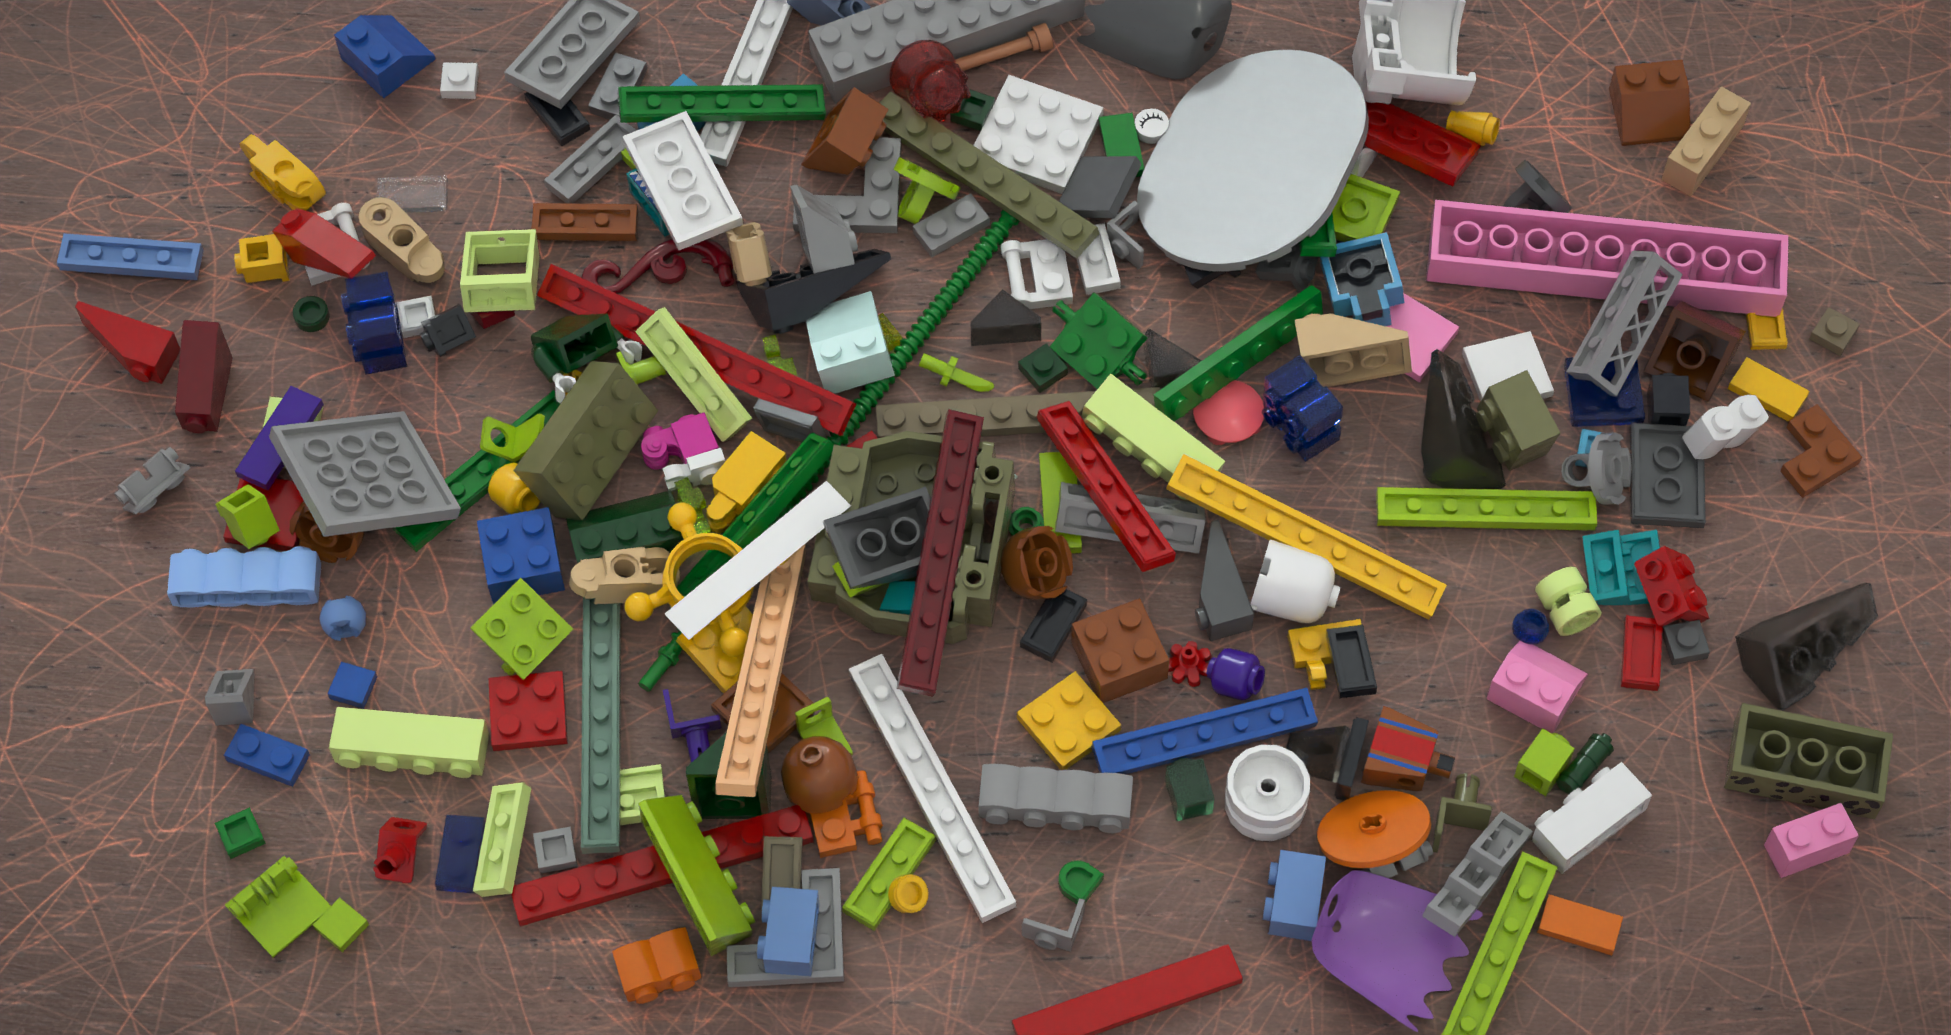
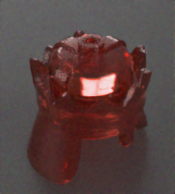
M934 40L913 42L903 48L892 63L890 85L893 91L900 97L909 99L912 107L923 118L932 117L939 122H945L946 116L949 113H958L960 111L963 99L971 97L966 84L968 80L967 74L956 64L952 52L940 42Z

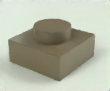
M1828 307L1812 331L1809 340L1841 356L1857 332L1860 323Z

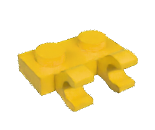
M1361 619L1288 630L1287 638L1294 668L1306 667L1311 690L1326 688L1324 679H1327L1324 664L1332 663L1326 639V630L1362 625Z

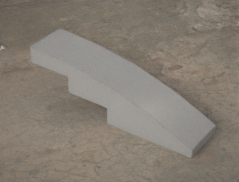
M1501 811L1470 846L1465 858L1449 875L1444 887L1427 905L1422 916L1455 937L1501 879L1529 840L1533 831Z

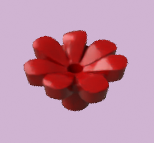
M1189 641L1184 648L1179 644H1174L1171 647L1170 654L1173 657L1169 658L1168 672L1174 671L1172 681L1180 684L1185 678H1188V683L1191 687L1199 686L1201 683L1200 674L1207 677L1209 664L1207 661L1212 658L1209 649L1201 648L1198 650L1197 643L1194 641Z

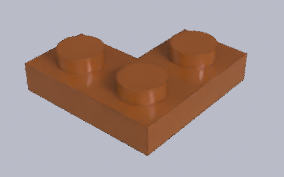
M1818 404L1788 422L1786 428L1806 451L1783 464L1780 472L1802 498L1860 464L1862 456Z

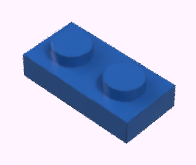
M240 724L224 754L227 762L292 787L310 756L306 748L244 724Z

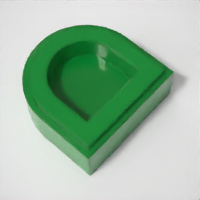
M1071 861L1065 864L1059 872V889L1066 898L1075 904L1078 903L1079 898L1085 900L1086 903L1103 881L1104 874L1084 861Z

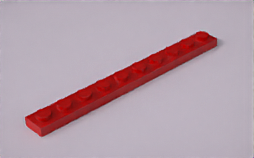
M550 264L537 293V296L577 315L608 314L611 325L620 333L646 346L635 331L656 312L553 264ZM676 321L723 382L757 398L816 416L824 429L840 436L843 435L857 403Z

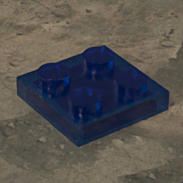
M1574 357L1565 359L1564 370L1572 427L1644 423L1645 412L1637 360L1618 395L1610 396L1592 381L1575 379L1566 371ZM1614 361L1608 362L1601 374L1610 383L1616 373Z

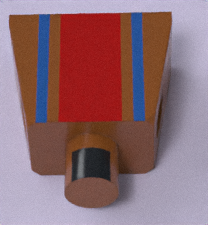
M1383 706L1364 767L1361 783L1410 791H1422L1427 773L1449 779L1455 757L1434 751L1439 734L1436 729L1392 708Z

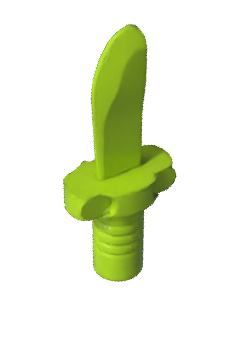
M924 353L919 363V367L943 376L940 385L947 387L949 380L952 379L979 392H987L994 388L992 382L956 368L958 358L951 356L949 363H946Z

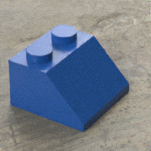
M360 15L334 34L341 59L383 98L436 59L435 55L392 15Z

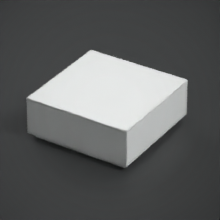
M432 296L397 302L403 338L420 335V333L425 331L421 322L435 316Z

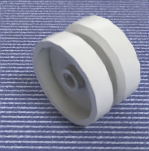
M1261 744L1242 752L1234 759L1227 775L1225 811L1230 823L1241 834L1257 841H1275L1289 836L1300 826L1307 810V801L1310 794V775L1304 762L1294 752L1278 745Z

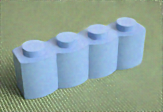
M303 546L293 547L291 550L283 552L260 547L246 553H240L232 548H222L218 552L209 554L202 553L196 549H185L181 553L172 554L170 557L167 595L172 606L186 608L207 605L233 607L244 604L254 606H271L281 603L289 605L315 604L319 602L321 561L316 551Z

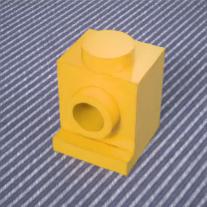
M274 234L239 239L240 253L234 254L237 274H243L246 283L282 278L283 282L290 281L287 252Z

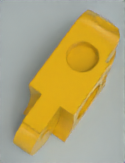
M251 134L239 143L242 151L249 159L253 170L250 176L282 205L286 203L292 210L297 208L306 211L326 195L323 185L315 174L278 141L274 140L267 146L258 137Z

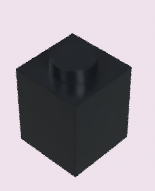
M1674 373L1652 375L1647 390L1648 424L1687 425L1690 416L1688 376H1677Z

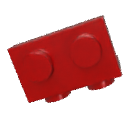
M1663 546L1635 562V568L1658 625L1664 627L1679 618L1688 622L1700 620V623L1710 619L1705 608L1707 605L1706 596L1695 583L1692 575L1695 573V568L1686 554Z

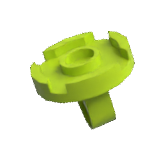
M901 157L898 158L893 168L896 172L912 179L898 209V217L912 224H916L922 218L935 191L955 200L961 189L956 184L943 180L938 175Z

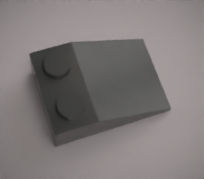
M926 487L823 521L850 590L910 579L917 576L931 500Z

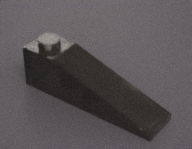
M1438 349L1431 353L1421 444L1424 464L1423 473L1431 484H1437L1442 488L1502 489L1506 486L1502 464L1496 458L1493 447L1488 448L1483 436L1484 431L1477 421L1476 412L1471 408L1470 404L1475 401V398L1461 365Z
M1862 583L1764 620L1735 636L1743 671L1777 710L1783 711L1807 697L1815 689L1814 681L1824 670L1831 671L1837 664L1835 658L1845 646H1853L1877 619L1878 614L1871 583Z

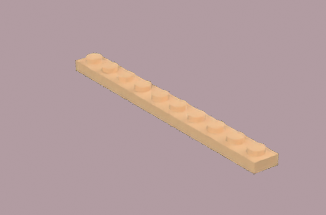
M806 544L792 554L785 564L775 568L760 581L716 778V795L756 796L806 557Z

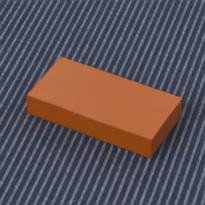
M1548 894L1537 933L1612 956L1623 916Z

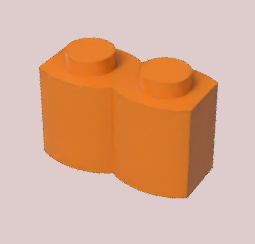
M686 927L669 930L650 939L629 943L612 951L628 1002L648 1003L656 999L658 993L664 990L684 991L693 987L695 981L702 978Z

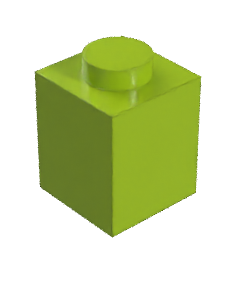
M1542 728L1518 762L1514 777L1546 797L1562 771L1570 764L1575 748L1570 746L1568 740L1562 735L1550 733Z

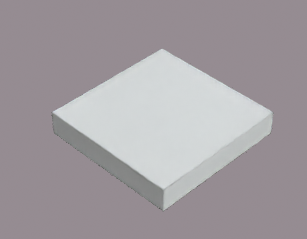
M1531 331L1463 347L1462 355L1480 401L1489 386L1525 370H1528L1542 399L1553 396L1554 389Z

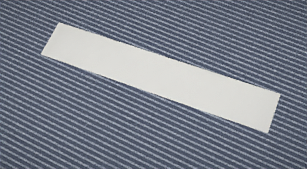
M825 481L668 610L665 615L688 640L691 639L825 528L824 520L841 515L851 505Z

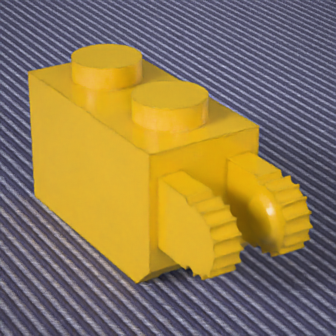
M752 431L746 436L712 477L715 497L710 502L711 504L708 505V508H706L709 530H712V533L721 534L727 530L787 461L785 452Z

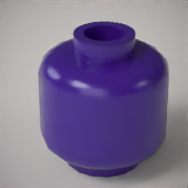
M1226 648L1219 653L1217 658L1213 657L1210 660L1207 668V677L1211 679L1212 689L1218 695L1237 700H1247L1253 694L1256 695L1260 692L1264 683L1265 669L1260 665V660L1255 654Z

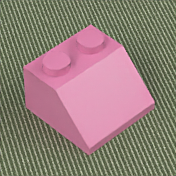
M1521 639L1508 653L1494 676L1487 700L1541 729L1543 728L1550 733H1554L1588 674Z

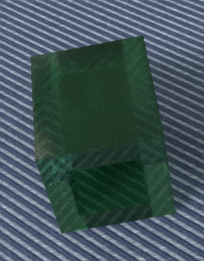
M1182 758L1166 766L1165 783L1176 822L1213 814L1215 798L1203 758L1196 760Z

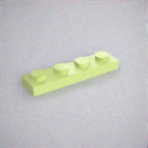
M665 307L658 309L635 331L698 412H705L710 427L722 442L730 440L752 419Z

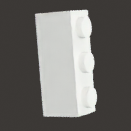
M1622 762L1613 769L1605 767L1592 778L1591 782L1593 784L1584 791L1577 788L1564 799V806L1556 812L1550 809L1536 820L1534 824L1536 829L1531 841L1553 865L1558 866L1557 870L1561 874L1647 809L1652 794Z

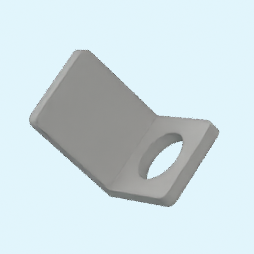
M1133 201L1107 223V234L1113 252L1119 258H1126L1133 266L1140 269L1143 266L1144 249L1125 233L1138 221L1139 203ZM1129 215L1128 219L1120 226L1121 222Z
M1079 898L1068 931L1024 918L1022 922V936L1034 940L1036 945L1044 949L1055 950L1057 947L1071 952L1084 916L1085 900Z

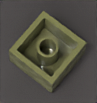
M1528 370L1489 386L1477 407V421L1484 432H1489L1494 441L1492 447L1496 458L1500 463L1505 462L1509 471L1548 454L1560 435V431Z

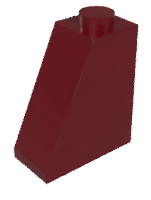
M184 320L182 325L175 413L182 429L192 433L218 432L233 359L219 322Z

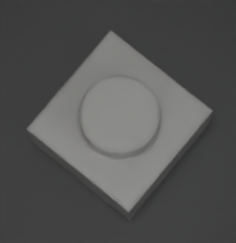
M571 827L533 833L540 874L578 867Z

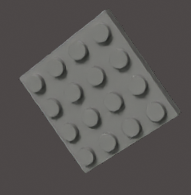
M404 411L271 427L269 438L324 537L458 519L461 507Z

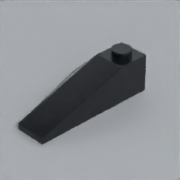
M871 249L853 253L854 265L814 274L809 263L800 265V272L798 273L788 272L780 274V270L772 271V275L766 278L765 283L760 285L746 286L744 282L736 281L758 326L772 330L774 334H781L793 330V325L806 321L891 260V255L889 252Z

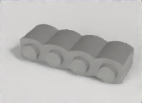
M983 764L978 805L979 817L985 818L987 822L992 824H1005L1009 820H1019L1029 827H1043L1046 823H1056L1067 830H1081L1084 826H1094L1105 833H1119L1122 829H1129L1133 776L1120 773L1095 774L1082 770H1054L1044 767L1020 768L1007 764Z

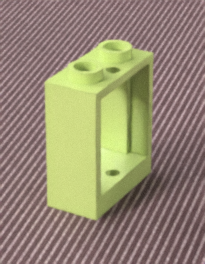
M536 229L466 232L460 280L464 312L535 310L539 268ZM503 237L505 240L500 241L498 238ZM526 262V273L477 275L478 264Z

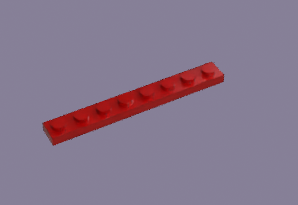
M799 805L701 832L703 837L711 835L720 853L719 856L715 857L720 869L763 857L764 836L802 837L803 845L814 843L806 813L801 810ZM651 846L514 885L511 896L519 925L524 926L673 882L655 847Z

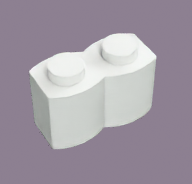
M1744 395L1736 398L1728 406L1714 407L1705 412L1684 433L1682 439L1695 459H1708L1715 456L1723 448H1733L1743 444L1767 421L1769 416L1755 395Z

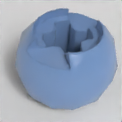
M345 596V598L332 601L329 599L321 609L319 619L325 634L334 640L341 641V638L358 637L366 625L367 617L362 604L351 596Z

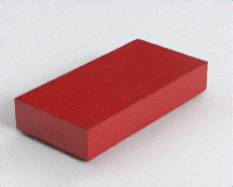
M1630 615L1625 617L1621 687L1658 691L1660 687L1663 627L1656 623L1655 618Z

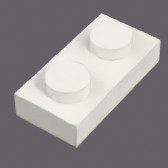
M1105 223L1095 225L1098 227L1099 235L1077 258L1086 295H1091L1093 292L1101 293L1120 289L1121 281Z

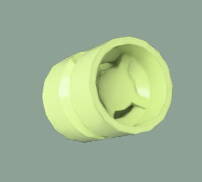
M1566 567L1551 573L1541 580L1535 588L1544 608L1552 610L1549 617L1560 636L1573 635L1588 628L1600 618L1602 613L1592 594L1585 592L1587 585L1576 567Z

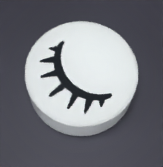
M1152 108L1141 111L1135 118L1138 139L1148 144L1158 143L1160 137L1169 127V120L1166 114Z

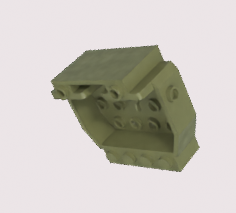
M904 431L866 441L863 443V449L833 445L827 482L851 505L842 514L923 487L927 488L931 498L942 436ZM983 441L979 444L944 643L955 644L966 640L969 624L992 627L1001 577V556L1003 548L1007 543L1015 497L1014 461L996 458L995 442ZM986 498L999 500L992 543L983 542ZM825 528L816 535L807 581L811 599L813 601L838 604L839 610L876 633L906 637L910 615L879 610L890 582L850 598L832 567L838 562L829 536ZM971 574H978L981 577L980 582L970 584ZM916 577L899 581H916Z

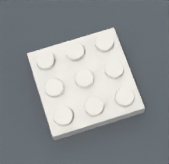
M1008 75L974 146L1028 182L1063 194L1080 158L1084 156L1098 127L1099 117L1103 116V107Z

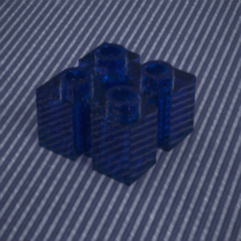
M388 272L345 279L347 293L341 294L344 313L348 319V324H345L349 345H352L355 363L362 362L366 375L408 367L397 302L392 291Z
M1301 355L1265 376L1264 409L1262 414L1272 428L1277 427L1279 431L1283 430L1285 432L1283 440L1293 454L1298 453L1306 462L1340 440L1341 426L1338 422L1342 420L1343 406L1327 386L1323 387L1318 382L1317 374Z

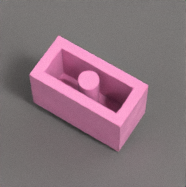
M1842 803L1773 827L1764 846L1780 877L1783 878L1850 853L1859 835Z

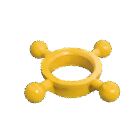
M685 502L674 504L668 512V522L673 529L681 532L684 540L677 544L668 556L662 578L663 587L650 595L643 592L631 594L626 599L624 605L627 616L634 621H645L652 615L655 608L667 603L672 608L684 597L676 588V575L681 564L692 554L703 550H718L733 558L743 549L729 538L720 534H697L694 527L697 520L695 509ZM787 558V559H786L783 563H781L780 565L785 564V563L789 560V558ZM754 587L709 623H719L723 632L720 637V647L729 656L736 657L745 653L748 634L743 629L736 627L732 617L737 615L747 605Z

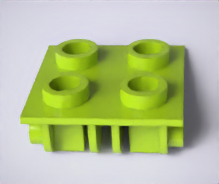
M522 578L470 627L504 661L501 665L504 672L510 676L516 673L523 680L573 630Z
M285 856L225 904L226 908L272 958L310 928L331 907L297 870L298 867L290 857L286 858Z

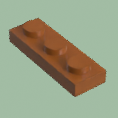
M533 203L531 229H536L537 240L637 241L638 205Z

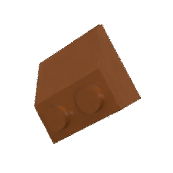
M1683 60L1614 67L1609 92L1621 145L1628 146L1681 140L1690 129L1689 85Z
M853 87L828 112L801 165L808 169L846 175L850 174L857 166L863 168L873 153V150L869 148L872 141H877L886 128L887 124L883 122V119L889 109Z

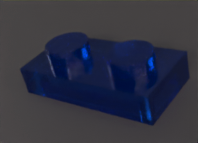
M446 814L435 880L436 890L475 893L473 892L485 829L484 817Z

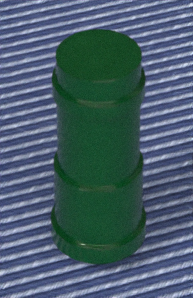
M1593 733L1588 738L1587 743L1577 753L1576 758L1566 770L1562 771L1560 777L1556 780L1558 787L1562 791L1570 794L1577 788L1581 789L1583 787V784L1594 770H1597L1603 761L1614 751L1611 737L1605 733H1602V735Z

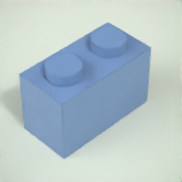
M1280 850L1278 863L1271 862L1268 885L1275 886L1273 898L1266 897L1263 920L1270 921L1269 935L1312 940L1318 921L1326 856Z
M772 887L770 900H763L762 923H767L766 936H759L757 959H763L765 973L811 977L820 907L818 890Z

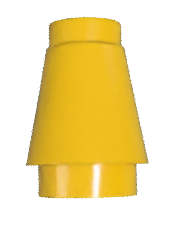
M1452 110L1447 119L1446 129L1481 146L1485 144L1493 145L1499 132L1500 119L1493 117L1492 113L1457 112Z

